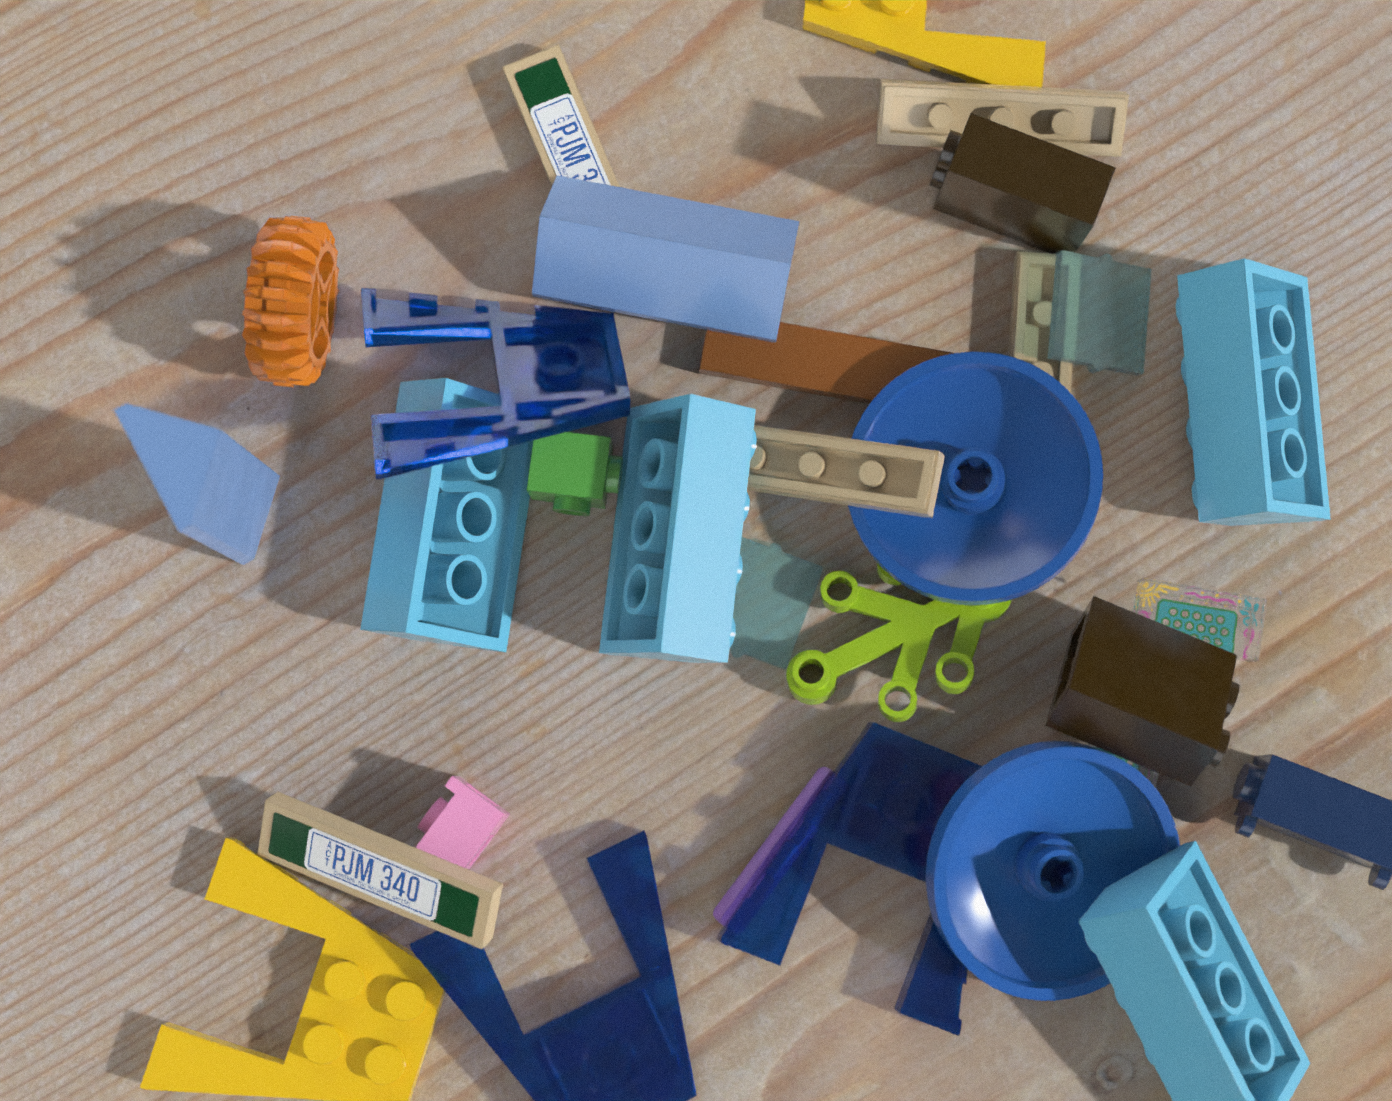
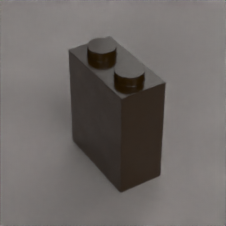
M970 113L963 134L950 129L929 185L940 189L933 208L934 210L1050 254L1074 255L1095 224L1116 167Z
M1093 596L1070 634L1045 726L1188 786H1192L1207 765L1214 768L1219 765L1229 745L1231 734L1230 731L1223 729L1224 720L1229 716L1236 703L1240 690V685L1232 681L1237 655Z

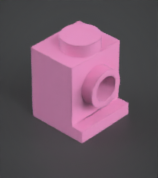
M452 776L445 787L452 791L454 796L449 803L440 797L425 814L417 827L425 835L416 848L470 870L507 820L510 813L460 776Z

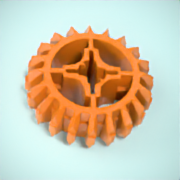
M292 215L285 216L284 218L275 217L269 218L257 233V241L251 248V263L246 268L248 277L246 288L243 290L245 304L242 312L244 316L242 337L246 341L244 354L249 362L248 366L252 374L259 381L273 382L274 386L291 388L294 385L309 386L317 381L321 376V372L326 367L327 353L331 352V339L334 333L337 295L339 293L338 274L340 269L337 267L338 251L335 247V238L325 222L311 221L310 217Z

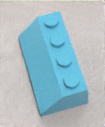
M1245 258L1177 275L1179 297L1176 301V315L1182 326L1184 348L1181 375L1187 387L1190 416L1186 425L1188 442L1193 450L1195 479L1192 484V499L1198 510L1199 522L1240 526L1330 520L1307 277Z
M449 378L400 382L360 630L410 640L496 652L507 651L530 495L527 492L534 432L535 428H541L543 408Z
M694 394L682 395L628 408L622 455V476L617 496L599 653L690 663H728L729 648L734 641L736 632L733 618L736 585L741 578L743 569L742 557L740 555L743 522L748 515L750 506L747 485L750 460L754 455L757 442L754 431L756 409Z
M1197 842L1184 843L1106 887L1082 916L1079 923L1084 931L1089 948L1096 954L1114 988L1117 1002L1126 1011L1143 1043L1147 1059L1155 1066L1172 1101H1289L1307 1071L1310 1061Z

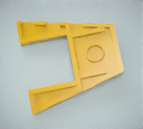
M805 0L803 30L876 54V50L908 60L909 66L929 73L932 68L964 79L966 83L1043 87L1046 41L926 31L927 0Z
M227 837L224 840L204 900L325 939L285 1060L166 1022L160 1026L139 1088L157 1091L328 1101H410L451 976L386 934L379 933L351 915L350 911L333 900L326 899L298 881L299 878L277 864L270 863L263 857L258 856L240 840Z

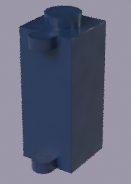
M1274 754L1255 756L1252 764L1246 762L1243 765L1233 788V798L1239 800L1234 813L1235 816H1238L1235 833L1249 838L1256 824L1369 867L1371 871L1368 877V884L1380 890H1384L1387 887L1392 876V800Z

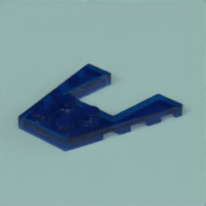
M361 288L365 348L490 340L500 405L371 415L376 480L630 416L631 396L613 313L534 305V314L501 311L499 301L476 299L475 308L438 305V295L409 292V302L378 299L376 289Z
M868 722L723 926L717 940L720 943L780 966L827 843L926 882L927 855L936 824L955 792L982 766L875 722ZM931 912L894 1009L901 1014L959 1036L962 1019L959 1018L962 987L967 982L968 969L951 952L940 936Z
M644 830L585 858L639 975L525 1032L521 1030L484 948H477L437 930L409 943L414 954L534 1101H687L697 1096L651 854Z

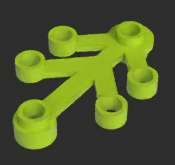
M877 563V573L881 580L889 585H902ZM833 571L824 577L820 586L821 599L827 609L836 613H844L850 610L889 623L826 654L818 650H805L798 653L787 666L786 678L788 688L793 697L801 703L808 705L821 704L834 694L838 677L902 646L891 681L884 684L880 689L878 706L881 714L889 721H906L913 716L917 707L915 689L935 629L959 618L951 650L941 656L936 664L935 679L943 691L950 694H960L966 691L973 682L974 665L972 660L984 623L995 621L1002 617L1010 607L1012 600L989 605H958L933 600L925 605H920L858 586L856 579L850 573ZM843 583L851 589V594L845 600L837 601L828 595L829 588L834 584ZM951 663L960 664L965 668L967 676L960 682H950L943 676L942 671L944 667ZM810 664L817 665L823 670V677L816 683H806L799 676L803 667ZM900 691L909 697L910 703L904 710L894 711L885 703L887 696L892 692Z

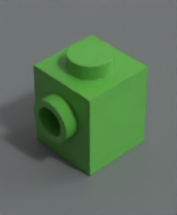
M535 428L527 492L532 500L553 502L552 511L572 516H590L591 507L606 509L608 493H619L623 456L613 455L614 448L611 437Z

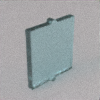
M1064 250L1057 252L1047 359L1087 366L1090 373H1096L1105 369L1136 376L1144 374L1151 269L1113 261L1110 254L1093 257Z
M742 537L740 555L742 557L743 569L741 578L736 585L733 611L736 632L734 641L729 649L734 658L746 655L786 670L823 567L782 552L781 546L778 543H772L768 547Z

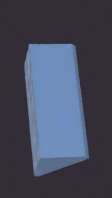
M557 175L539 216L532 296L776 343L799 221Z
M127 403L115 409L114 411L177 530L242 565L254 560L280 475L221 429Z

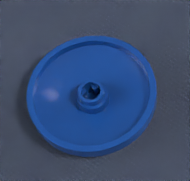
M991 352L953 353L924 361L908 369L886 385L871 401L862 414L851 438L937 450L945 456L933 518L848 505L854 526L862 543L882 569L907 588L938 601L958 605H989L1009 601L1040 588L1064 570L1076 557L1085 544L1098 514L1103 488L1102 455L1096 433L1086 412L1077 399L1054 377L1028 362L1011 356Z
M1046 741L1018 747L992 759L971 775L952 796L936 824L930 841L926 863V892L933 921L940 936L958 960L980 980L1001 992L1022 999L1036 1001L1065 1000L1089 994L1109 985L1111 982L1096 954L1089 948L1079 920L1106 887L1179 847L1180 843L1176 825L1167 804L1153 784L1137 769L1113 754L1088 744L1072 741Z

